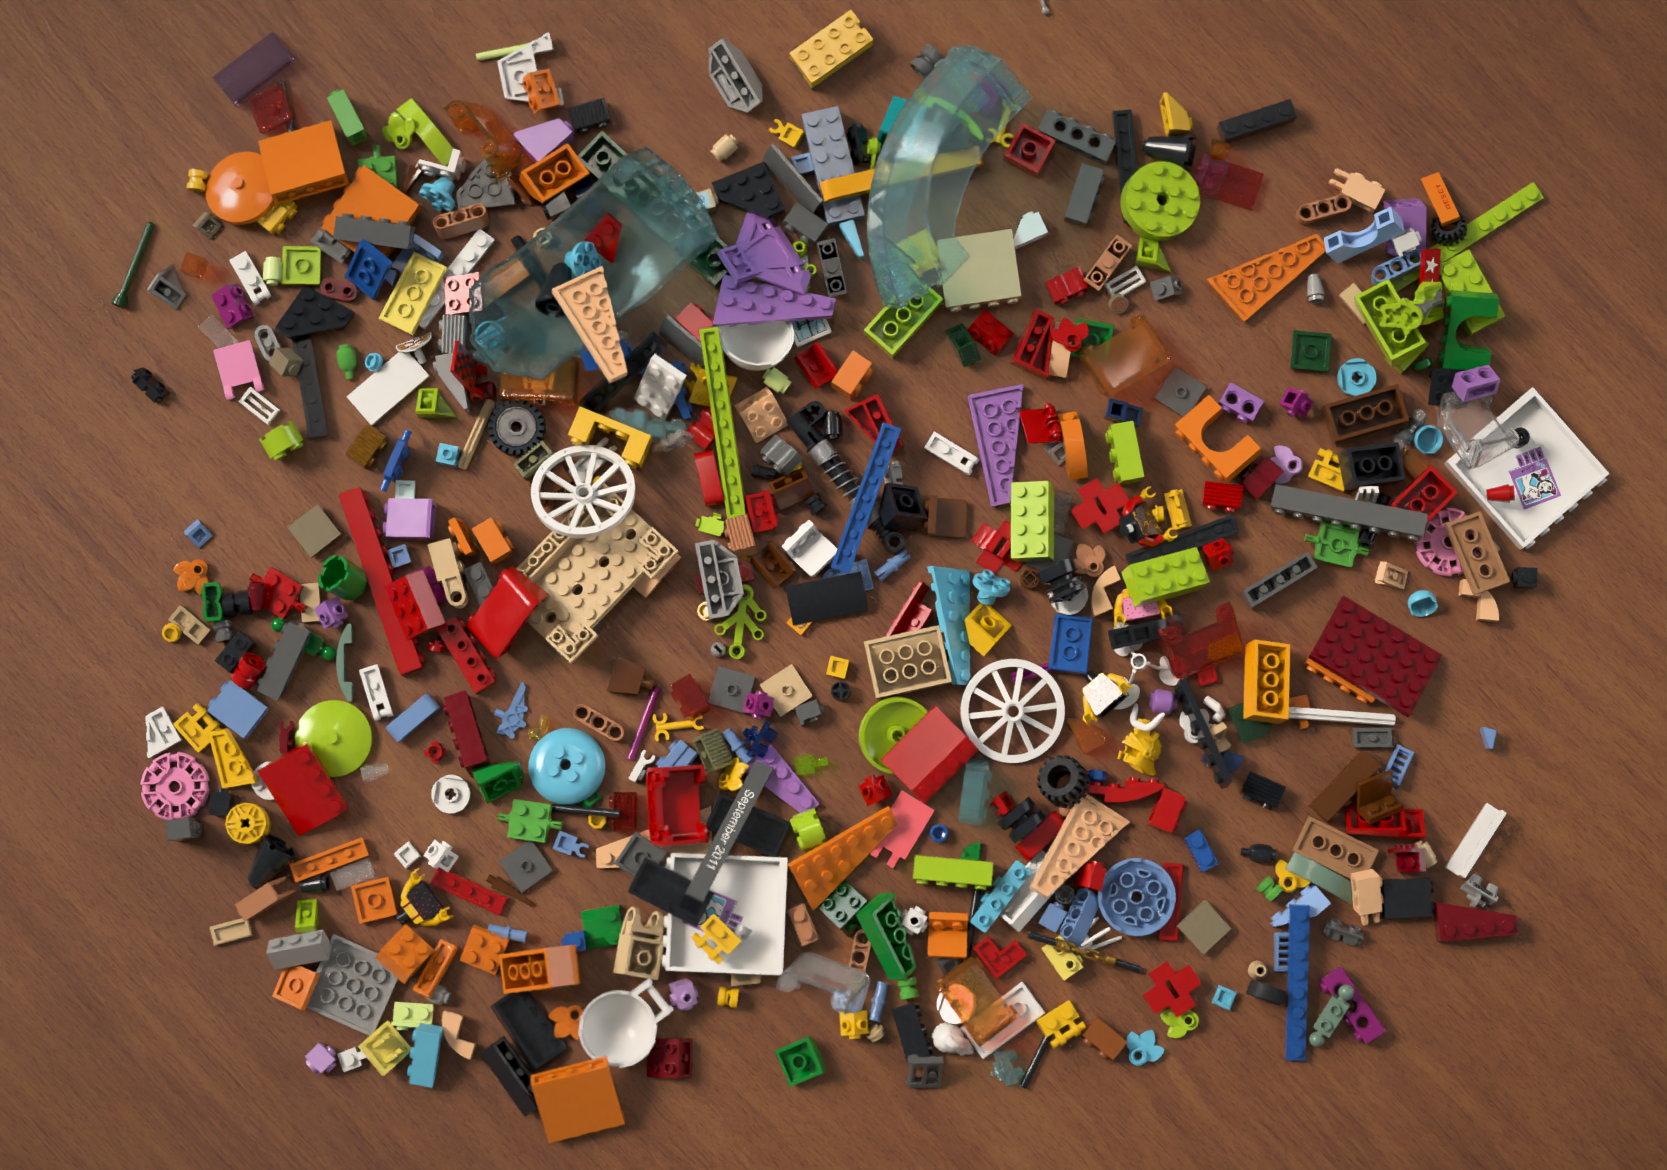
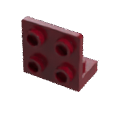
M655 1038V1043L647 1054V1077L692 1078V1038Z

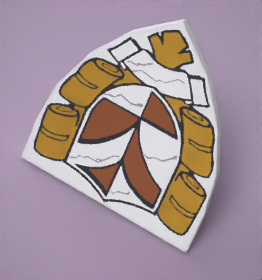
M426 333L397 345L396 349L398 352L414 351L419 364L425 363L426 359L421 347L432 338V333Z

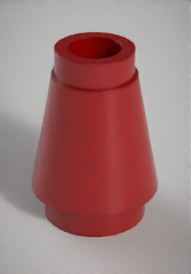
M1509 484L1486 489L1487 501L1506 503L1515 501L1514 485L1509 486Z

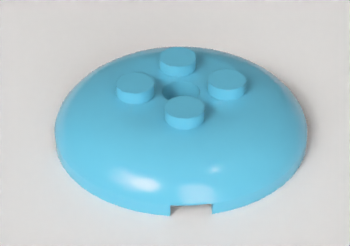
M562 728L546 734L537 742L531 752L528 767L531 782L541 796L556 804L572 805L591 797L597 791L603 781L606 765L602 749L592 736L578 729ZM565 761L571 762V767L568 770H562L561 764Z

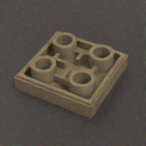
M318 504L288 527L289 531L311 558L342 535Z
M1203 900L1176 926L1202 955L1231 929L1206 900Z

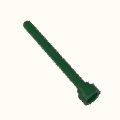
M153 222L146 224L121 290L112 299L111 303L117 307L126 309L128 304L127 293L154 228Z

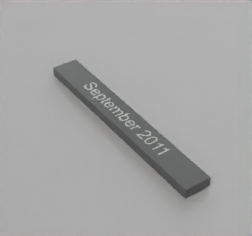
M755 760L685 893L689 897L703 903L772 771V768Z

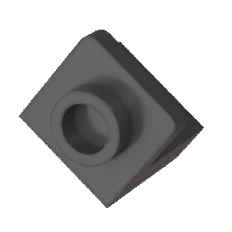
M1168 276L1150 282L1154 301L1182 295V283L1176 276Z

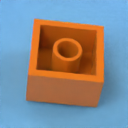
M852 351L832 380L831 388L849 400L852 397L856 398L862 390V382H867L872 375V363L855 351Z
M491 517L472 528L477 540L494 566L514 555L512 551L514 546L507 536L504 538L502 533L505 530L498 520L494 521Z
M405 924L379 951L376 959L405 984L430 958L434 949Z

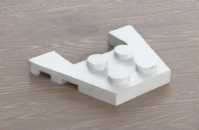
M550 33L544 34L539 39L528 43L525 47L497 61L505 100L528 102L527 91L523 88V77L530 72L537 71L534 54L553 51ZM558 88L556 91L561 103L559 106H565L561 88Z

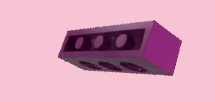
M1337 966L1319 979L1321 982L1320 988L1325 994L1329 993L1331 997L1333 994L1338 996L1335 993V987L1339 984L1342 986L1350 985L1354 989V996L1345 1002L1353 1001L1355 1009L1351 1012L1347 1010L1342 1019L1348 1027L1352 1026L1355 1031L1353 1035L1359 1043L1368 1044L1385 1032V1029L1341 966ZM1360 1017L1366 1019V1025L1363 1028H1360L1357 1024V1020Z

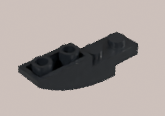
M1181 614L1108 630L1112 650L1185 633Z

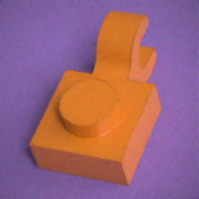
M1307 694L1289 698V707L1310 708ZM1298 719L1300 730L1309 727L1308 720Z

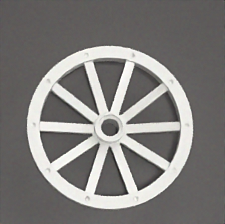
M577 445L556 452L539 467L531 486L532 504L541 522L550 530L572 538L595 537L615 528L629 514L636 493L634 477L628 464L615 452L595 445ZM591 456L585 483L581 482L571 459L572 457ZM597 457L612 462L613 465L591 486ZM566 460L576 487L550 470L558 463ZM618 469L621 470L626 479V484L598 490ZM546 476L571 493L540 492V488ZM627 490L622 506L598 499V497ZM540 499L572 500L548 514L540 503ZM595 504L616 513L601 523L593 505ZM577 506L570 526L563 525L553 519ZM583 509L588 510L595 523L594 526L576 527Z
M1004 659L983 667L969 681L961 700V721L967 737L984 755L1001 762H1025L1043 754L1059 736L1064 722V700L1056 681L1043 668L1026 660ZM1018 667L1012 700L997 669ZM1024 668L1035 672L1043 678L1018 701ZM989 673H992L1005 703L976 688L977 684ZM1046 683L1049 685L1055 697V703L1023 707ZM972 692L997 705L1002 710L968 713ZM1011 706L1018 708V714L1014 717L1008 715V708ZM1055 708L1057 710L1053 729L1024 714ZM1003 716L980 738H977L973 732L969 719ZM1021 719L1049 734L1047 739L1037 748L1033 749ZM1008 721L1002 752L998 753L985 746L983 742ZM1015 723L1028 752L1008 755L1013 724Z

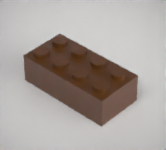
M1398 384L1325 404L1321 408L1332 444L1403 425L1409 421Z

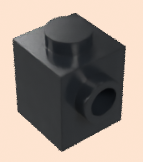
M1517 567L1514 569L1511 575L1513 588H1536L1538 568Z
M217 788V792H211L208 815L227 817L232 809L234 794L228 793L229 789Z

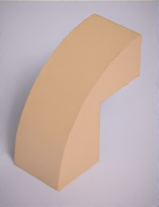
M1055 322L1054 329H1059L1060 322ZM1052 339L1049 375L1066 378L1070 351H1067L1062 344L1056 343Z
M677 554L653 580L645 574L633 587L647 598L660 581L675 568L682 557Z
M1115 566L1106 570L1093 587L1090 598L1093 617L1112 610L1104 588L1121 580Z
M1467 579L1460 580L1459 596L1478 598L1476 621H1499L1498 607L1490 592L1485 591L1473 596Z
M445 1010L442 1017V1027L447 1042L458 1054L472 1059L477 1043L458 1038L464 1015Z

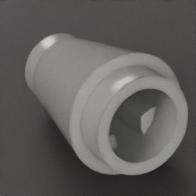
M1318 274L1309 275L1307 299H1309L1311 304L1321 303L1326 295Z

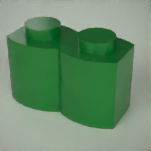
M218 582L203 583L201 593L205 602L203 605L205 621L208 623L225 621L221 601L222 593H224L223 586Z

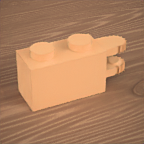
M1335 169L1334 174L1346 180V182L1342 184L1337 180L1330 179L1329 185L1340 190L1339 195H1347L1351 199V203L1373 213L1385 191L1382 185L1375 181L1370 182L1366 180L1360 173L1354 174L1351 172V174H1348L1340 169Z
M1373 869L1351 873L1353 909L1360 915L1363 926L1368 925V914H1372L1374 923H1379L1380 912H1382V904L1384 903L1380 886H1382L1381 876Z

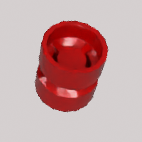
M248 652L243 654L231 674L232 681L241 688L251 689L265 668L264 660L254 653Z

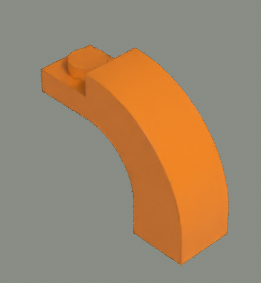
M1077 411L1058 414L1069 480L1088 478L1085 444Z

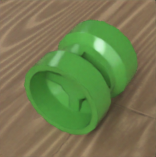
M1270 875L1256 887L1260 893L1265 894V898L1269 902L1274 900L1283 890L1280 885L1274 883Z
M916 977L897 980L898 987L901 988V1000L919 996V991L915 986L917 983Z

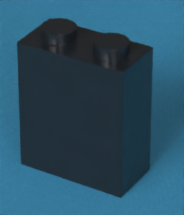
M1430 878L1382 880L1381 893L1384 899L1382 918L1432 917V913L1435 912L1434 901H1431L1434 885L1433 882H1430Z

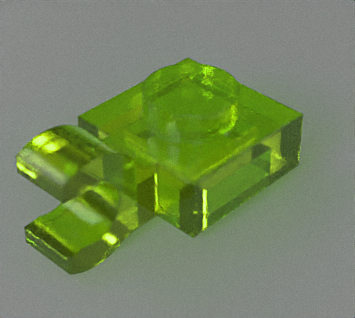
M813 754L794 756L797 776L816 773L815 767L829 766L828 758L814 759Z

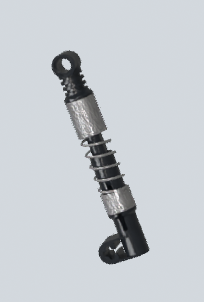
M812 401L791 416L786 422L806 446L807 453L816 465L822 466L825 470L824 474L827 473L831 478L830 482L833 481L837 485L836 489L843 488L846 491L842 497L850 496L852 500L848 505L852 508L860 487L856 486L858 477H853L852 470L846 468V462H842L839 459L840 454H836L837 451L831 443L815 429L814 426L821 421L825 410L823 404L818 401ZM812 410H818L817 415L813 414L811 416L812 423L803 414L805 412L809 416ZM875 501L866 528L873 532L876 531V536L879 535L878 538L882 539L881 542L888 553L896 554L904 546V537L896 530L893 531L894 528L884 527L879 512L880 505ZM889 540H898L899 546L892 547Z

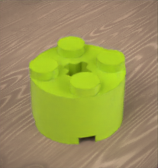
M292 420L288 421V426L282 424L264 435L266 439H259L270 459L278 461L287 456L286 451H295L303 446L302 442L304 439Z
M814 808L793 816V819H790L794 833L799 832L800 836L796 838L801 851H811L827 841Z

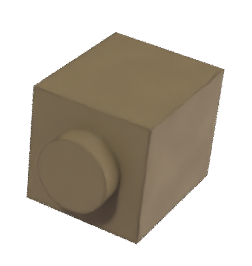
M275 348L269 364L281 376H297L303 360L291 348Z

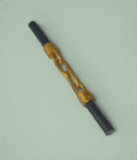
M1032 931L1028 933V939L1053 946L1055 949L1068 953L1075 951L1081 953L1086 959L1093 961L1100 959L1103 960L1102 962L1105 965L1120 967L1135 973H1140L1141 966L1117 959L1109 954L1101 956L1096 950L1090 948L1082 950L1076 948L1073 943L1059 938L1054 939ZM1066 944L1071 945V950L1065 949ZM1087 951L1096 953L1094 954L1095 958L1087 956Z

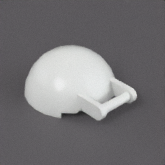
M788 321L758 325L737 324L733 327H729V325L719 326L723 352L732 363L746 370L761 371L774 367L784 360L794 342L792 322L789 323Z
M650 978L631 992L620 990L606 992L588 1004L580 1018L579 1037L583 1048L592 1059L607 1056L610 1066L624 1068L641 1061L650 1052L655 1043L656 1023L674 1009L671 1005L668 1006L652 985L653 981ZM645 989L662 1009L655 1016L649 1005L638 996Z

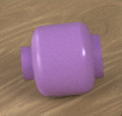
M1156 689L1154 693L1150 694L1149 708L1155 714L1165 713V715H1170L1172 709L1176 710L1178 699L1174 698V693L1170 690Z

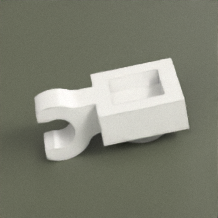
M646 750L641 752L640 759L628 778L635 783L643 779L646 770H644L645 765L651 764L655 760V755H652L650 760L645 759Z
M357 1047L337 1054L343 1072L362 1066L361 1059L366 1058L362 1051L358 1052Z

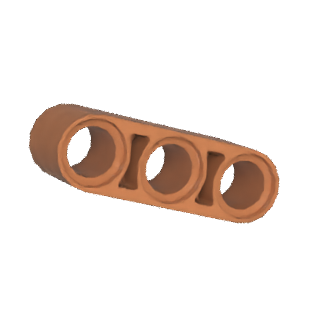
M1343 194L1304 204L1297 210L1295 219L1299 224L1306 225L1343 215L1351 207V199ZM1343 201L1346 204V208H1339L1337 202ZM1319 206H1325L1328 213H1321ZM1307 211L1310 217L1305 219L1301 216L1300 212Z
M474 204L436 216L433 220V226L438 237L441 239H449L487 227L490 223V217L483 204Z
M579 704L574 708L573 715L582 724L614 742H619L624 738L625 730L618 723L587 705ZM581 708H585L588 711L587 716L583 719L577 715ZM597 718H603L604 726L596 728L594 721ZM615 727L621 730V734L617 738L611 736V730Z
M864 930L858 931L854 937L847 971V980L852 985L861 984L865 976L871 944L869 940L866 944L858 942V935L865 933ZM856 952H862L865 955L862 963L854 961V954ZM858 971L861 974V979L858 982L851 981V972Z

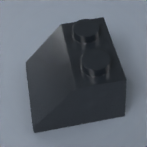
M886 483L884 485L879 510L884 527L916 531L927 519L918 487Z

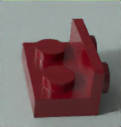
M1417 844L1394 845V849H1387L1388 853H1396L1397 872L1426 871L1425 848H1418Z

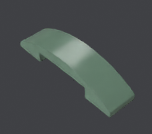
M347 624L337 648L336 670L339 685L345 698L349 702H354V683L347 682V645H354V625Z
M1296 852L1293 853L1285 868L1286 870L1300 878L1306 879L1353 906L1352 886L1349 880Z

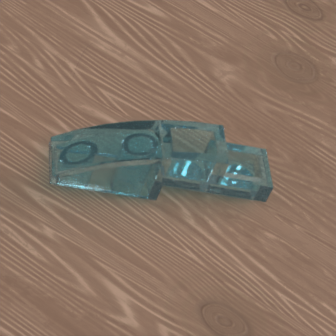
M614 408V411H610V417L615 421L649 434L652 438L667 439V432L686 433V423H682L683 420L671 419V422H663L662 418H652V421H649V414L645 413V410L642 409L626 412L624 408Z

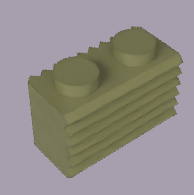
M540 441V443H537V446L531 448V451L528 450L525 456L522 455V458L516 460L513 466L524 480L527 481L536 474L543 462L554 454L543 441Z
M718 728L692 739L707 775L733 764L732 755L727 750L724 737Z

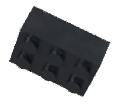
M1399 442L1347 448L1337 453L1344 491L1359 489L1360 486L1393 485L1406 480Z

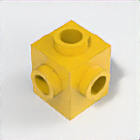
M867 1010L840 1012L841 1036L849 1035V1039H859L861 1034H868Z

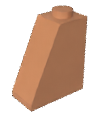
M289 875L265 884L236 903L235 906L238 909L239 915L246 921L256 917L298 891Z

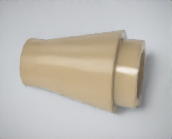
M1253 961L1248 967V973L1251 978L1261 980L1267 974V966L1262 961ZM1258 967L1262 968V972L1260 974L1257 973Z

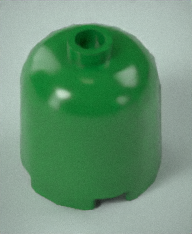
M337 555L329 557L322 564L324 568L321 575L318 574V584L322 589L343 600H354L364 592L367 585V577L362 568L347 558Z

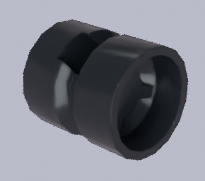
M248 590L238 591L237 594L234 592L222 593L221 601L224 617H234L237 613H240L242 616L253 614Z

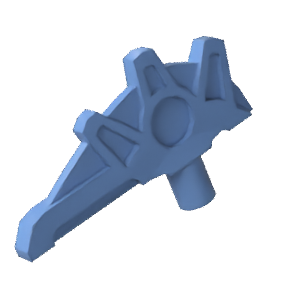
M521 682L509 709L504 712L497 708L494 713L495 716L502 719V724L496 733L506 734L511 739L515 737L514 731L519 727L525 728L526 723L522 721L524 712L528 710L527 706H524L526 687L523 682Z

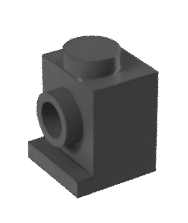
M817 700L795 707L801 726L805 725L804 721L806 720L808 723L819 720L818 716L825 713L822 703H817Z

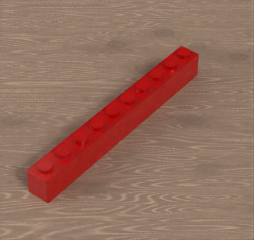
M361 487L340 493L338 495L399 674L404 676L424 669L425 659L422 652L418 653L416 646L419 645L417 637L409 640L406 639L399 620L394 613L391 601L387 596L385 586L394 582L392 577L394 569L391 562H387L386 555H388L385 544L382 545L379 538L382 537L379 526L375 527L373 520L376 519L373 508L369 509L367 504L370 501L366 490L363 491Z

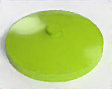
M890 697L872 706L865 714L859 729L860 748L868 762L880 771L893 774L880 759L928 711L919 703L905 697Z
M328 700L314 705L301 717L295 732V747L308 741L329 776L342 777L359 769L367 760L372 748L373 734L368 719L357 707L344 701Z

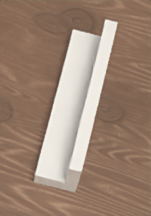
M1486 803L1445 868L1460 878H1466L1505 817L1506 812L1497 810Z

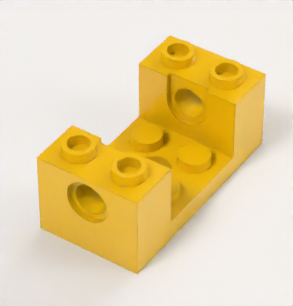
M579 407L568 433L573 445H590L598 426L599 431L606 434L610 432L615 433L617 438L627 441L621 457L630 468L634 470L637 467L642 468L653 442L651 435Z

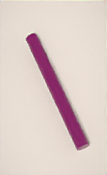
M655 686L652 688L627 759L632 761L636 757L660 692V688Z

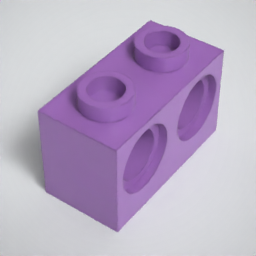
M1489 365L1456 373L1452 388L1461 400L1466 402L1496 394L1500 378Z
M1230 382L1218 404L1222 407L1223 412L1227 414L1233 413L1239 421L1247 424V422L1251 423L1264 401ZM1227 396H1234L1236 398V403L1229 404L1227 402ZM1250 405L1253 408V412L1251 414L1246 413L1243 406Z

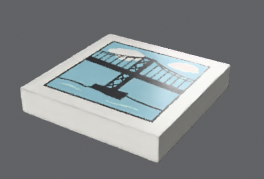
M801 319L792 322L794 342L797 348L832 333L826 319Z

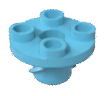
M441 177L433 184L425 183L421 187L419 195L432 203L431 206L436 211L441 212L442 209L452 211L455 207V201L451 194L455 189V185L448 178Z
M579 242L572 251L567 252L564 262L572 269L576 278L601 266V260L598 258L597 250L592 242Z
M983 570V573H977L973 578V584L979 590L977 599L984 605H993L996 597H1005L1009 594L1011 582L1008 579L994 575L990 570Z

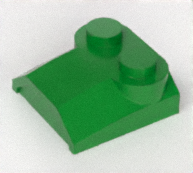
M1076 318L1075 326L1082 322L1087 323L1088 335L1082 341L1081 348L1078 351L1070 352V356L1107 363L1114 325L1102 321Z
M620 905L581 912L588 950L618 944L623 926Z
M811 1036L774 1051L777 1054L789 1087L825 1072L824 1060L816 1042Z

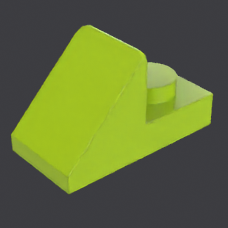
M317 899L297 900L296 933L316 931L319 928Z

